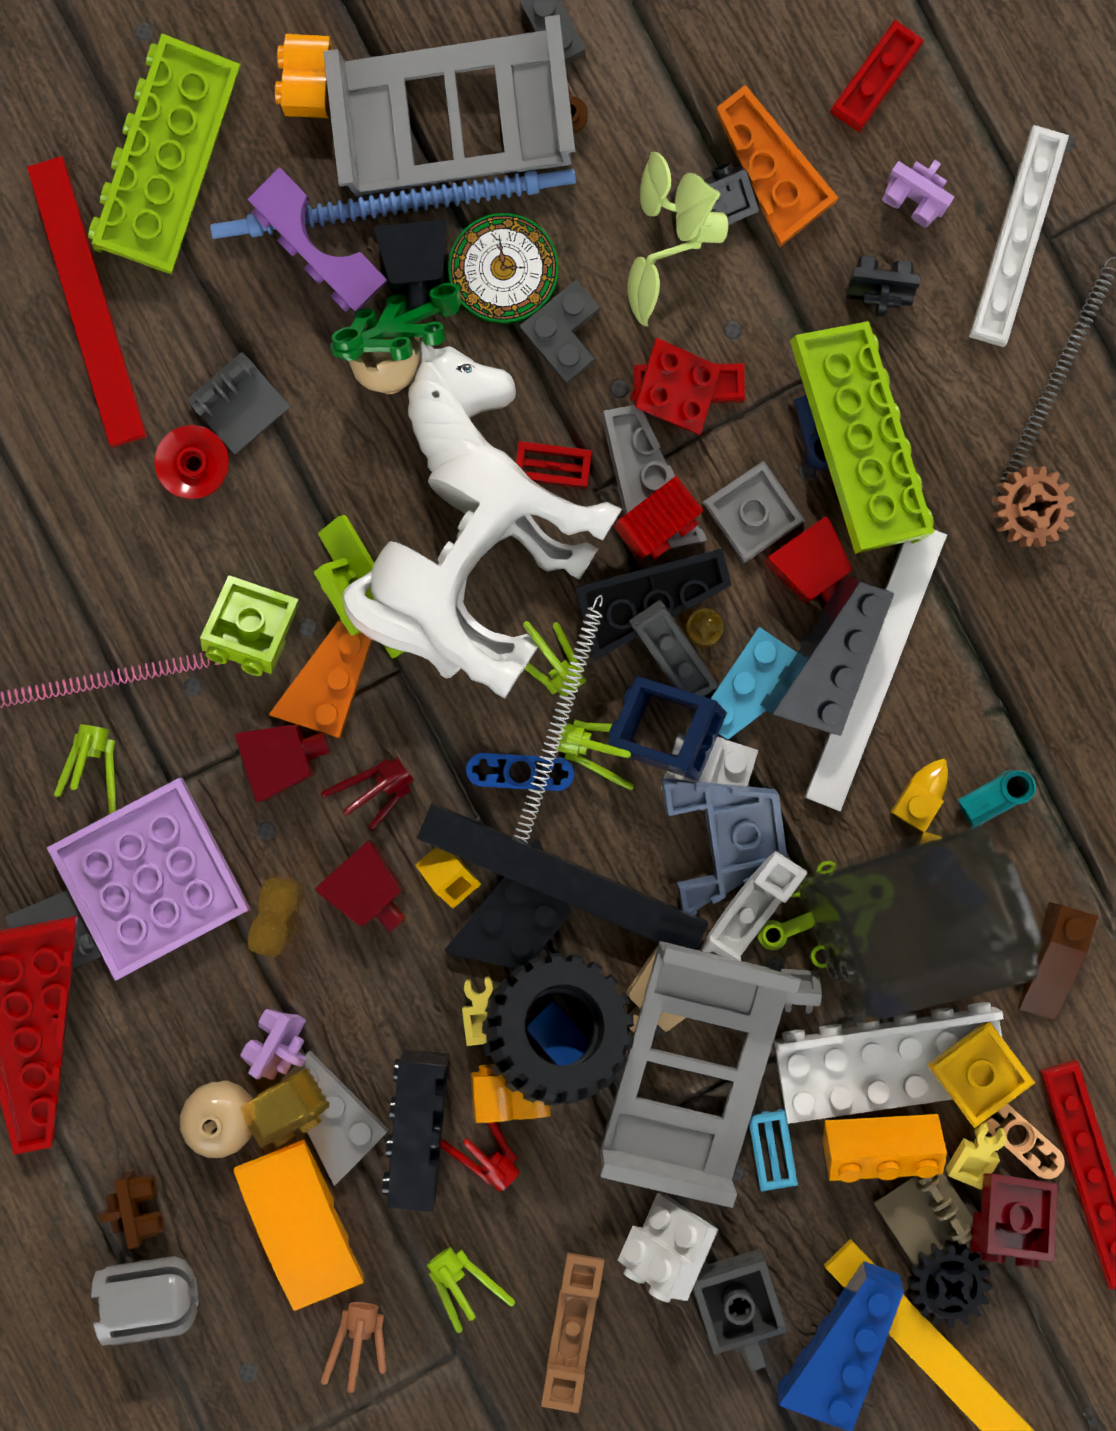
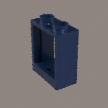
M636 676L633 685L625 693L624 706L620 716L610 728L608 745L629 751L631 753L630 759L699 782L727 712L716 700ZM651 695L697 710L678 757L632 743Z

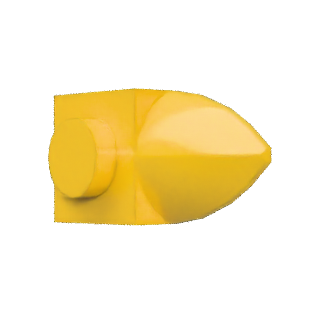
M940 759L919 770L909 781L890 813L925 833L944 802L942 798L948 781L947 761Z

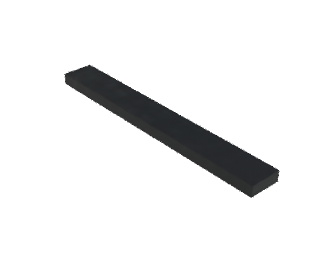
M433 802L416 838L658 943L662 941L697 950L708 926V921Z

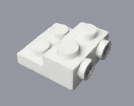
M689 727L686 728L685 734H677L672 750L673 755L678 756ZM717 736L699 782L748 786L758 750ZM666 771L664 779L695 781Z
M657 1193L643 1227L632 1226L618 1261L626 1266L624 1271L626 1277L642 1284L646 1281L651 1285L649 1293L653 1297L664 1302H670L671 1298L687 1301L718 1229L668 1195Z

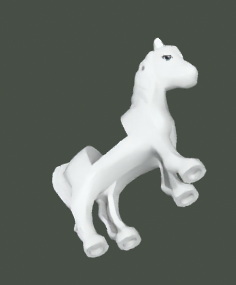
M422 340L420 345L423 361L416 372L414 382L409 387L408 416L412 421L413 431L419 442L421 452L428 459L427 467L432 471L428 479L430 487L446 502L463 512L465 516L457 528L460 531L456 537V543L453 544L449 541L438 557V565L412 549L390 541L380 552L372 571L346 587L342 599L350 621L355 628L368 638L389 648L413 653L428 659L444 678H451L460 669H463L471 680L489 686L494 693L505 699L538 646L528 634L511 637L492 632L480 625L468 613L463 603L467 576L480 558L496 543L509 536H513L531 553L538 567L547 572L565 569L571 576L580 580L599 548L587 542L577 545L557 542L540 529L531 515L547 519L556 525L562 533L567 535L589 531L593 536L603 541L622 509L609 502L588 507L576 505L554 495L532 481L505 452L490 445L470 420V418L481 412L503 409L515 399L516 389L512 376L505 370L475 363L453 347L448 346L434 349L432 346L424 344ZM370 587L374 600L368 599L365 595Z

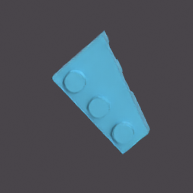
M760 627L756 630L710 698L716 700L727 712L718 734L725 740L730 739L766 711L760 705L767 693L770 695L780 680L778 677L786 665L789 666L797 654L796 651Z

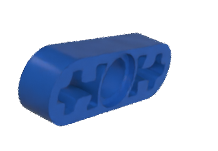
M479 753L468 761L466 774L473 784L481 787L543 790L531 784L536 779L533 776H537L535 762L541 761L548 765H552V763L539 756ZM556 757V759L551 761L554 764H562V770L568 771V778L562 779L561 785H554L553 778L545 780L547 785L541 786L545 790H564L571 785L574 779V769L570 762L564 758ZM481 759H487L488 766L500 767L498 760L506 759L503 770L505 783L497 782L499 774H488L486 781H481L479 774L473 773V766L480 765ZM517 761H524L531 768V776L524 783H517L510 777V767ZM542 766V770H549L546 767Z

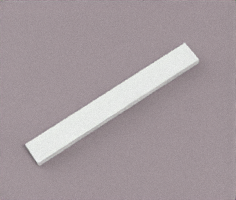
M934 530V534L921 542L912 544L911 541L902 543L885 587L886 590L895 594L841 736L832 733L828 734L804 798L841 811L947 534Z

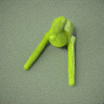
M525 621L523 627L554 667L548 673L552 680L531 663L527 664L525 670L544 684L552 695L558 692L561 696L567 697L570 694L561 689L575 691V689L565 685L563 682L578 683L567 678L566 675L580 677L569 671L568 668L574 670L582 669L573 664L569 665L570 662H579L576 658L572 657L575 654L560 624L554 622L553 628L569 663L566 659L561 663L530 622ZM577 672L582 676V678L576 679L577 681H579L580 685L574 686L575 688H579L583 683L587 681L581 674L582 672Z
M575 719L573 725L567 723L566 726H562L565 732L559 733L563 738L558 740L560 746H556L559 752L565 753L564 759L577 762L628 790L634 789V784L579 755H586L588 749L614 756L629 758L631 756L629 751L591 741L592 733L586 732H610L612 724L587 723Z
M80 724L78 734H75L72 749L55 789V797L62 795L75 762L76 765L70 784L72 790L78 788L86 758L100 759L101 752H105L109 814L116 811L113 758L116 741L108 739L110 730Z
M449 1247L435 1256L426 1265L430 1270L428 1275L436 1285L457 1333H461L463 1329L446 1288L451 1290L470 1321L475 1319V1314L456 1283L465 1275L462 1271L463 1267L509 1306L515 1305V1300L467 1258L463 1250L455 1254L453 1249Z

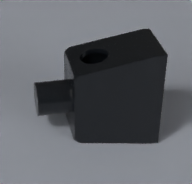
M445 219L375 226L376 237L393 294L407 293L409 311L429 303V291L435 286L445 283L448 231Z

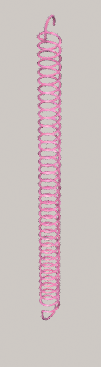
M200 652L201 667H199L198 664H197L196 658H195V654H193V658H194V669H193V668L191 667V665H190L188 656H186V659H187V670H185V668H184V666H183V664H182V659H181V657H179V660H180V671H178V669H177V667H176V665H175V659L173 658V659H172L173 665H174V671H173V673L171 672V670H170V668H169V665H168V660L166 659V660H165V661H166V665H167V673H166V674L164 673V671H163V669H162V666H161V661L159 660L160 675H158V674L156 673L155 666H154V662H152L153 677H151V675L149 674L148 666H147V664L145 663L146 678L143 677L142 672H141V667H140V665H138V669H139V673H140V674H139V679L136 678L135 673H134V668H133V666H131V670H132V673H133L132 681L129 679L128 674H127V668L125 667V668H124V671H125V674H126V681H125V682H124V681L122 680V678H121L120 669H117L118 675H119V683H118V684L116 683V681H115V679H114L113 671L111 670V671H110V672H111V676H112V684H111V685L109 684V682H108V680H107V674H106V672L104 671L105 686L102 685V683H101V681H100V675H99V673H97V678H98V681H99V682H98V687H96V686L94 685L93 676H92V674H90V679H91V682H92L91 689H89V687L87 686L86 677H85V675H84V676H83V680H84V683H85V688H84V690L81 689V687H80V682H79V678L76 677V681H77V684H78V691H75V690H74V688H73V682H72V679L70 678V679H69V682H70V685H71V692H70V693L67 691V689H66V683H65V680L63 679V680H62V683H63V687H64V694H62V693L60 692V690H59V683H58V681L56 680L55 683H56V687H57V695H54V693H53V691H52V684H51V682H49V688H50V691H51L50 697L47 696L46 690H45V685H44L43 683H42V689H43V692H44L43 698H41L40 695H39V690H38V686H37V685H35V690H36V693H37V698H36V699H34V698L32 697L31 687L28 686V691H29V694H30V700H29V701H27V699L25 698V691H24V688L22 687V688H21V692H22V695H23V702H20V701H19V699H18V691H17V689L15 688V689H14V693H15V696H16V703H15V704H14V703L12 702V700H11V692H10V690L7 691L8 698H9V700H10L9 705H7V704L5 703L4 693L1 691L0 694H1V699H2V701H3V704H2V706H0V708H2V707L4 706V704H5L6 706H10L11 703H12L13 705H16L18 702L21 703V704H23L24 701H26V702L29 703V702L31 701V699H33L34 701H37V700H38V697H39L41 700H44L45 696L50 699L52 695H53L54 697H57L59 694L62 695V696H64L66 692L70 695V694L72 693V691H74L75 693H78V692H79V689H80L82 692H85L86 688L91 691V690L93 689V686H94V688L99 689L100 685H101L103 688H105L107 684H108L109 686H113L114 683H115L116 685H119V684H120V681H121L122 683L126 684L127 679L132 683V682L134 681V678H135L137 681H140L141 677H142L144 680H146L148 676H149L150 678H154L155 674H156V676H158V677H160L162 673H163V675L167 676V675H168V671L173 675V674L175 673V669H176V671H177L178 673H181L182 668H183V670L186 671V672L189 670V667H190V669L193 670V671L195 670L196 666H197L199 669H201L203 665H204L206 668H208V667H209V663H210V659H208V665L206 666L205 663H204L203 657H202V653Z

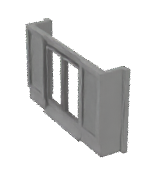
M560 15L545 17V31L345 61L338 49L323 51L339 186H348L355 196L409 189V187L572 165L570 153L576 152ZM495 67L504 152L465 158L456 73ZM444 75L454 160L415 165L405 81Z
M659 941L633 1034L632 1049H629L627 1055L628 1061L623 1069L599 1152L602 1164L600 1177L733 1208L737 1196L732 1181L787 994L797 995L801 982L800 978L793 977L788 973L771 970L767 967ZM661 1011L747 1032L737 1067L732 1068L651 1048ZM650 1061L732 1081L722 1117L637 1097L646 1062Z

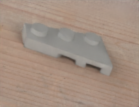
M309 1051L305 1055L307 1059L302 1067L295 1065L281 1080L335 1186L389 1129Z

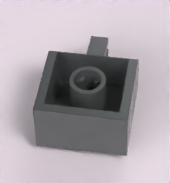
M759 1248L702 1266L693 1289L714 1355L731 1349H735L736 1353L745 1350L751 1371L766 1367L760 1345L768 1343L767 1338L787 1332L761 1249ZM741 1298L742 1305L734 1307L733 1300Z

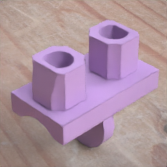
M937 160L933 161L929 169L917 161L912 169L898 161L886 181L888 185L882 200L891 207L899 209L905 198L909 197L919 204L911 218L922 227L927 228L938 216L940 218L943 216L955 196L942 189L947 180L936 174L937 169L941 165Z
M266 1009L258 1022V1027L269 1033L268 1038L264 1044L258 1040H250L240 1054V1057L251 1067L248 1074L256 1079L261 1077L275 1079L278 1071L287 1074L292 1064L302 1067L307 1059L299 1052L304 1040L298 1037L306 1020L296 1014H286Z

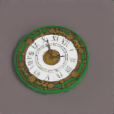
M496 213L474 221L460 233L450 252L448 272L450 283L459 287L462 301L461 306L469 314L489 324H512L525 322L551 300L557 286L559 265L555 247L547 233L539 225L520 215Z

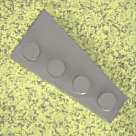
M635 405L605 410L601 413L624 515L675 476L671 466L667 465L659 449L660 445L643 411L635 408ZM697 526L683 538L678 532L670 537L667 542L671 547L666 551L705 543L708 540L703 530Z

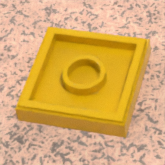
M990 1021L983 1022L927 1064L974 1128L1035 1084V1081Z

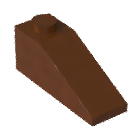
M1049 902L1036 944L1038 947V958L1031 961L1018 1005L1019 1010L1056 1020L1088 953L1098 916Z

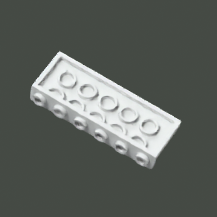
M989 1002L969 1004L968 1011L954 1013L953 1008H939L931 1010V1016L917 1018L915 1013H905L893 1016L894 1022L879 1024V1019H864L856 1022L857 1027L842 1029L841 1024H831L819 1027V1033L805 1035L804 1030L783 1032V1038L774 1039V1046L787 1123L952 1100L927 1064L983 1022L990 1021L1002 1037L1000 1020L1004 1019L1003 1011L996 1007H991Z

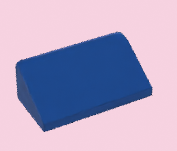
M554 1000L525 1024V1029L558 1066L576 1062L587 1050L589 1039Z

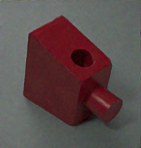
M287 725L234 734L256 802L268 801L313 777L316 774L312 759L330 754V747L324 732L304 738L300 725Z
M373 840L365 842L315 888L318 894L361 927L376 917L391 932L407 918L392 902L404 889Z

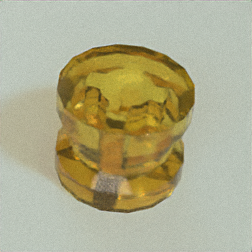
M709 608L695 611L685 625V634L688 640L698 647H709L715 644L721 638L724 631V622L721 615Z

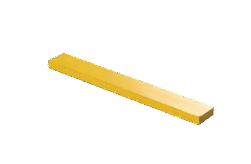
M850 1239L824 1266L845 1288L863 1261L875 1264ZM903 1294L889 1335L981 1431H1035L926 1317L921 1315L917 1307Z

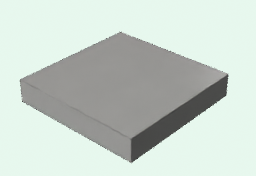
M764 461L702 502L703 507L743 564L805 522Z

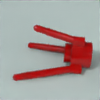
M496 1122L487 1124L503 1153L502 1155L495 1151L487 1157L469 1139H464L463 1144L482 1163L481 1167L446 1140L441 1139V1148L478 1175L486 1185L491 1184L497 1192L507 1188L520 1173V1170L514 1165L518 1157L509 1148Z

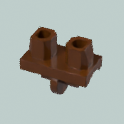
M135 1171L123 1173L122 1178L114 1181L116 1193L105 1196L108 1208L98 1212L99 1222L110 1221L113 1233L125 1232L128 1249L139 1247L146 1239L160 1234L165 1229L161 1211L143 1213L141 1201L157 1196L155 1176H136Z

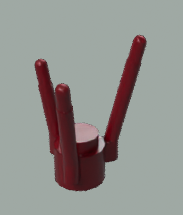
M396 757L390 763L387 759H384L375 767L323 790L320 794L323 798L379 774L375 778L378 784L343 810V814L347 816L382 790L388 796L395 791L394 795L369 824V830L374 831L399 800L411 791L408 785L414 779Z

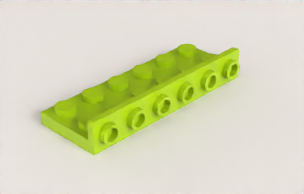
M161 33L158 45L152 43L149 48L146 65L150 66L147 79L140 78L138 81L134 100L139 101L135 114L129 112L126 117L123 134L127 135L124 148L117 147L114 153L111 169L116 170L112 184L109 182L104 184L100 196V203L104 205L100 218L94 216L88 238L93 239L92 245L96 252L102 253V250L172 275L240 71V64Z
M869 321L795 335L790 340L855 554L911 541L912 544L918 543L934 534L933 515L925 503L922 493V480L915 471L911 458V445L908 439L905 438L900 423V410L897 404L894 403L889 387V375L886 369L883 368L878 352V340L875 334L872 333Z

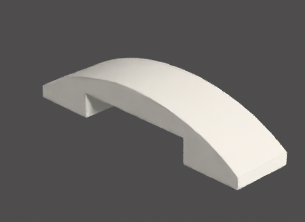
M774 851L736 894L698 951L741 961L743 952L781 902L786 903L807 875V871L777 851Z

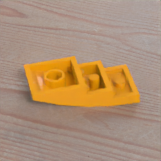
M305 1140L234 1167V1174L247 1209L293 1311L364 1283L363 1272L349 1246V1236L334 1208V1198Z

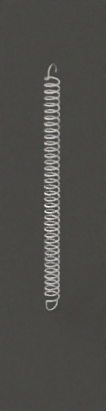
M599 595L595 599L593 608L588 607L589 610L599 614L600 616L585 614L587 617L597 621L598 623L583 621V623L595 628L596 630L581 628V630L593 636L579 635V637L584 638L591 643L577 641L578 644L588 648L589 650L574 648V650L586 655L587 657L572 655V657L581 660L585 664L570 662V664H573L581 668L582 670H574L568 668L569 671L579 675L580 677L566 675L567 678L574 680L578 684L563 682L565 685L574 688L576 691L561 689L562 691L572 695L573 698L559 696L560 698L569 701L571 704H563L557 702V704L567 708L570 711L554 709L555 711L567 716V718L552 716L553 718H556L564 722L565 724H556L552 722L550 723L554 726L559 727L563 731H555L548 729V731H551L559 735L561 738L546 736V738L552 739L555 742H557L558 745L544 742L545 745L554 748L556 751H548L541 749L542 751L554 756V758L539 756L540 758H543L551 762L552 765L542 764L539 762L537 763L539 765L546 767L550 771H541L535 769V771H538L546 775L548 778L533 776V778H537L545 783V785H541L531 782L532 785L540 787L541 789H543V791H535L532 789H528L529 791L541 796V798H535L528 795L526 796L527 798L537 801L539 804L536 805L524 802V804L534 807L537 811H529L526 809H522V811L531 813L535 816V818H529L520 815L521 818H525L531 821L533 824H524L522 822H518V824L524 825L530 829V831H523L521 829L516 828L517 831L523 832L526 835H528L527 838L513 835L515 838L522 839L526 843L528 842L525 839L530 838V835L528 833L532 832V829L529 826L534 825L532 819L537 818L534 813L539 812L538 808L535 806L541 805L540 801L538 800L543 799V796L540 793L545 792V789L541 786L547 785V782L545 780L549 779L550 777L546 773L552 772V770L548 766H553L554 763L551 760L556 759V756L552 753H557L558 749L554 746H560V743L557 740H560L563 737L559 733L565 732V730L560 726L567 725V723L564 720L569 719V716L565 713L571 712V709L567 706L574 705L573 702L569 699H575L576 697L572 693L578 692L577 688H575L574 686L580 685L579 681H577L576 679H581L582 676L577 672L585 671L579 665H587V663L581 658H589V656L584 652L591 651V649L586 645H593V642L588 638L596 637L590 631H598V629L591 624H600V622L593 617L601 618L602 615L593 609L599 597H601V603L599 605L601 607L603 602V598L601 595Z

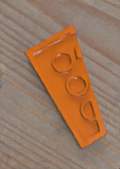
M746 85L717 107L716 115L740 166L747 171L753 193L780 248L837 202L838 196Z

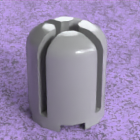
M171 1256L107 1266L105 1269L95 1272L91 1298L99 1297L98 1310L101 1322L93 1324L97 1339L102 1346H114L179 1336L192 1328L197 1315L198 1286L194 1272L186 1259Z

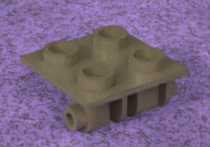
M944 1173L930 1178L913 1176L873 1202L913 1264L919 1265L922 1263L918 1255L920 1251L927 1255L932 1253V1243H935L942 1250L946 1240H950L952 1243L957 1240L962 1245L972 1238L970 1231L972 1230L973 1217Z

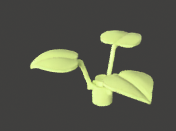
M658 152L650 153L649 161L642 175L640 184V203L646 215L652 217L659 214L661 206L678 212L676 214L677 235L680 240L690 242L651 254L646 260L644 257H637L632 264L627 284L628 299L634 316L643 326H648V319L655 308L660 290L659 273L654 263L661 258L689 249H700L702 242L722 243L728 233V219L725 213L710 212L720 193L707 185L699 175L695 173L685 174L677 188L675 204L667 199L666 196L671 188V173L666 160Z

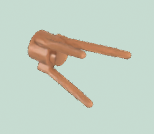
M365 1302L349 1303L348 1310H343L341 1325L321 1378L323 1385H326L329 1381L347 1330H349L348 1336L354 1339L347 1391L349 1393L355 1391L362 1340L371 1339L372 1332L375 1335L379 1372L381 1374L386 1372L382 1330L384 1315L378 1314L377 1305Z

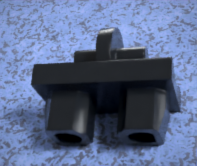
M860 256L856 267H853L847 286L846 298L863 300V304L875 305V316L884 317L887 307L900 308L901 305L912 306L916 290L920 285V275L914 274L911 261L898 260L892 263L890 271L878 270V260L875 257Z

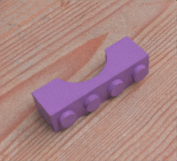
M280 167L248 198L255 207L250 213L266 229L271 224L282 235L277 241L292 256L298 252L308 262L304 269L317 283L321 284L325 280L335 290L330 296L345 312L350 307L355 312L362 309L389 282L361 252L345 257H334L320 252L313 245L305 226V215L310 198Z

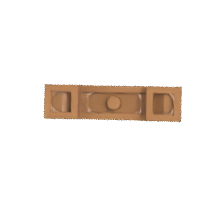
M567 1252L555 1312L541 1407L579 1413L591 1330L605 1262L603 1258Z

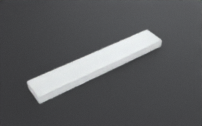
M1033 125L1030 130L970 330V338L1000 347L1007 345L1069 135Z

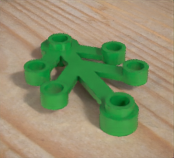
M452 283L437 285L430 290L431 302L411 311L408 310L406 295H392L386 299V308L379 321H377L374 309L364 308L354 313V322L351 327L339 329L332 335L330 348L333 356L345 361H352L361 357L364 352H390L393 360L402 361L413 355L411 341L407 337H422L424 344L429 346L441 344L446 339L442 323H414L436 313L444 317L456 314L462 303L459 287ZM383 337H397L392 340L381 339Z

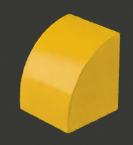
M437 847L415 865L434 892L453 909L481 885L458 856Z

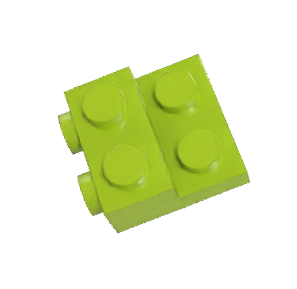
M228 575L201 634L202 651L206 652L205 655L208 659L219 664H226L228 660L240 663L242 670L254 676H261L263 672L273 674L286 644V634L299 607V599Z

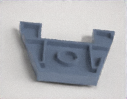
M667 778L661 779L665 811L668 816L705 809L714 874L677 882L681 910L695 915L697 914V909L711 901L715 904L726 898V893L745 884L774 851L787 858L780 798L775 789Z

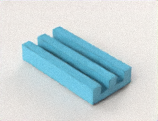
M777 1109L774 1112L765 1111L762 1114L756 1115L752 1113L749 1128L760 1191L798 1186L785 1109ZM775 1120L779 1121L788 1175L786 1179H781L772 1127V1121ZM764 1122L773 1181H767L757 1123Z

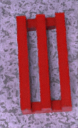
M519 441L516 464L522 470L524 466L579 473L581 478L524 471L535 483L587 489L592 450ZM525 452L577 458L583 459V465L524 458Z

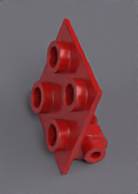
M655 338L641 388L634 387L630 400L635 402V408L694 434L701 435L721 366L664 340Z

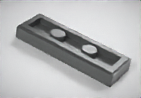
M661 599L629 620L675 688L704 697L719 687Z

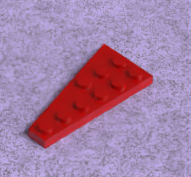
M78 916L0 930V1102L14 1155L51 1148L54 1143Z

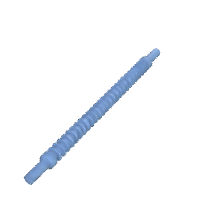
M573 168L537 174L536 170L524 172V176L519 177L518 173L514 174V178L504 175L503 180H499L497 176H494L491 182H488L487 178L483 179V183H478L474 179L471 185L463 181L462 186H457L454 182L451 188H447L445 184H442V188L439 190L435 186L431 187V191H426L422 187L419 193L411 189L410 194H405L402 190L399 196H395L393 192H390V196L387 198L383 194L379 195V199H374L370 195L367 201L359 197L358 202H353L350 198L347 204H343L341 200H338V205H332L331 202H328L326 207H322L318 203L315 209L308 205L305 225L309 224L311 228H314L315 223H320L324 227L327 221L335 225V220L345 223L347 218H351L352 222H355L356 217L360 216L362 220H366L367 215H371L375 219L379 213L386 217L387 212H392L396 216L399 210H403V213L407 214L408 209L418 212V208L423 207L427 211L430 205H434V208L438 209L439 204H444L448 208L451 202L459 206L460 201H465L466 204H469L471 199H475L479 203L482 197L490 201L491 196H496L499 200L503 194L510 198L511 193H517V196L520 197L524 191L528 195L538 194L540 189L576 184L575 171ZM248 214L247 219L210 225L213 239L250 234L251 237L263 236L264 231H268L272 235L273 230H275L272 224L266 229L252 214Z

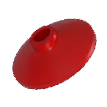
M197 425L181 426L169 432L159 443L154 459L155 471L161 484L170 493L184 499H200L211 495L223 484L229 470V455L225 444L213 431ZM200 459V468L196 471H191L189 469L190 461Z

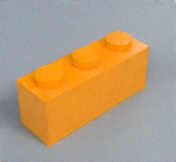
M938 1114L826 1120L824 1123L823 1147L829 1181L855 1182L859 1179L870 1178L893 1180L897 1177L905 1176L930 1178L944 1172L947 1151Z

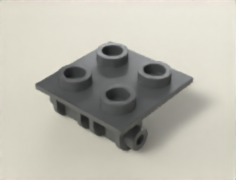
M243 352L187 399L194 410L205 420L234 455L238 454L291 408Z
M69 890L5 916L9 929L78 916L73 968L102 957Z

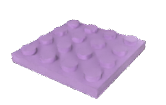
M178 778L47 847L115 981L251 910L183 778Z

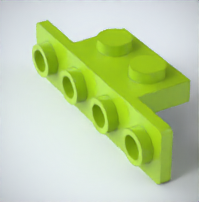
M341 515L318 533L333 562L323 564L314 571V574L320 582L322 590L339 614L341 622L347 628L350 635L354 636L362 632L354 627L346 614L342 599L343 592L354 581L371 572L374 562L347 516ZM370 587L365 595L368 599L374 600ZM384 645L391 658H396L405 652Z

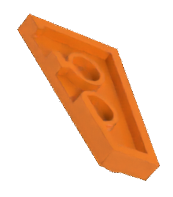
M338 621L269 715L341 738L373 640L363 633L351 636L343 623Z

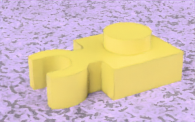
M485 977L486 989L482 993L473 991L471 979L465 981V994L472 1001V1006L462 1007L467 1046L485 1044L487 1042L486 1034H482V1022L487 1019L488 1013L485 1009L489 1001L488 998L493 991V982L490 977Z
M984 1121L975 1128L976 1139L974 1142L963 1138L946 1166L948 1176L982 1190L983 1173L992 1174L1000 1161L998 1153L995 1151L1001 1149L1006 1143L1007 1138L1004 1129L999 1128L994 1136L986 1137L985 1135L989 1130L987 1122Z

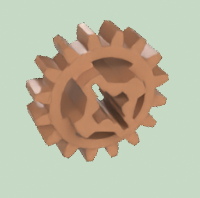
M1029 466L1021 468L1020 474L1018 472L1009 473L1007 475L1009 483L1004 482L997 485L999 491L1002 492V496L992 498L991 502L999 505V510L993 512L992 517H1001L1002 523L996 529L998 532L1009 531L1007 536L1008 542L1020 539V547H1030L1032 543L1034 547L1046 546V540L1048 542L1059 540L1056 531H1068L1069 526L1064 522V519L1073 517L1075 513L1067 509V504L1075 501L1072 496L1065 497L1064 491L1070 485L1068 483H1057L1060 475L1058 472L1049 473L1046 476V467H1037L1033 471L1032 467ZM1030 504H1043V507L1036 508L1034 511H1023V507L1030 506ZM1016 520L1022 523L1023 527H1021Z

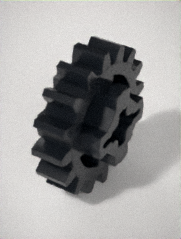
M946 1240L944 1249L940 1250L935 1243H932V1253L930 1255L922 1251L918 1253L922 1260L920 1265L910 1264V1269L916 1274V1277L907 1279L909 1287L915 1290L909 1296L914 1304H919L917 1309L921 1315L925 1317L930 1314V1319L935 1325H938L942 1318H944L948 1327L953 1328L955 1319L959 1318L966 1326L969 1324L968 1314L973 1313L977 1317L982 1315L977 1308L979 1303L987 1305L990 1303V1300L983 1294L984 1291L993 1289L990 1281L984 1278L990 1274V1271L985 1264H980L982 1258L976 1252L969 1254L970 1250L965 1244L959 1245L957 1250H955L952 1242ZM930 1274V1284L926 1287L927 1278ZM941 1276L955 1283L954 1285L959 1291L956 1292L952 1287L949 1288L947 1285H944L945 1283ZM973 1281L972 1289L969 1294V1284Z

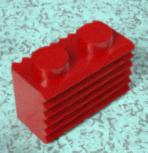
M674 476L620 518L613 525V528L639 561L648 555L655 560L671 547L667 542L670 537L678 532L683 538L699 525L696 517L704 510L679 478Z

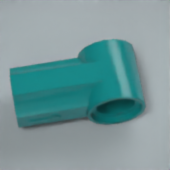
M1006 770L998 775L997 778L960 797L957 801L965 818L972 828H975L1008 809L1031 800L1036 791V784L1032 776L1024 771ZM1017 776L1023 782V790L1018 796L1012 797L1007 791V783L1012 777Z

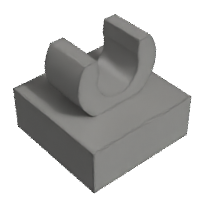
M781 969V972L791 974L793 977L800 978L801 980L797 995L787 994L784 1004L786 1012H791L792 1004L804 1005L805 1013L807 1014L812 1012L813 1006H820L822 991L819 971Z

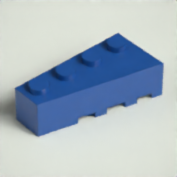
M865 1261L862 1262L837 1298L836 1305L827 1318H823L817 1327V1332L806 1348L802 1349L795 1359L792 1369L787 1376L784 1375L777 1385L779 1406L843 1430L853 1431L904 1293L900 1274Z

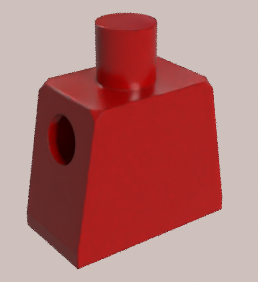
M827 516L775 551L764 561L804 603H808L819 594L828 603L840 584L839 580L853 571Z

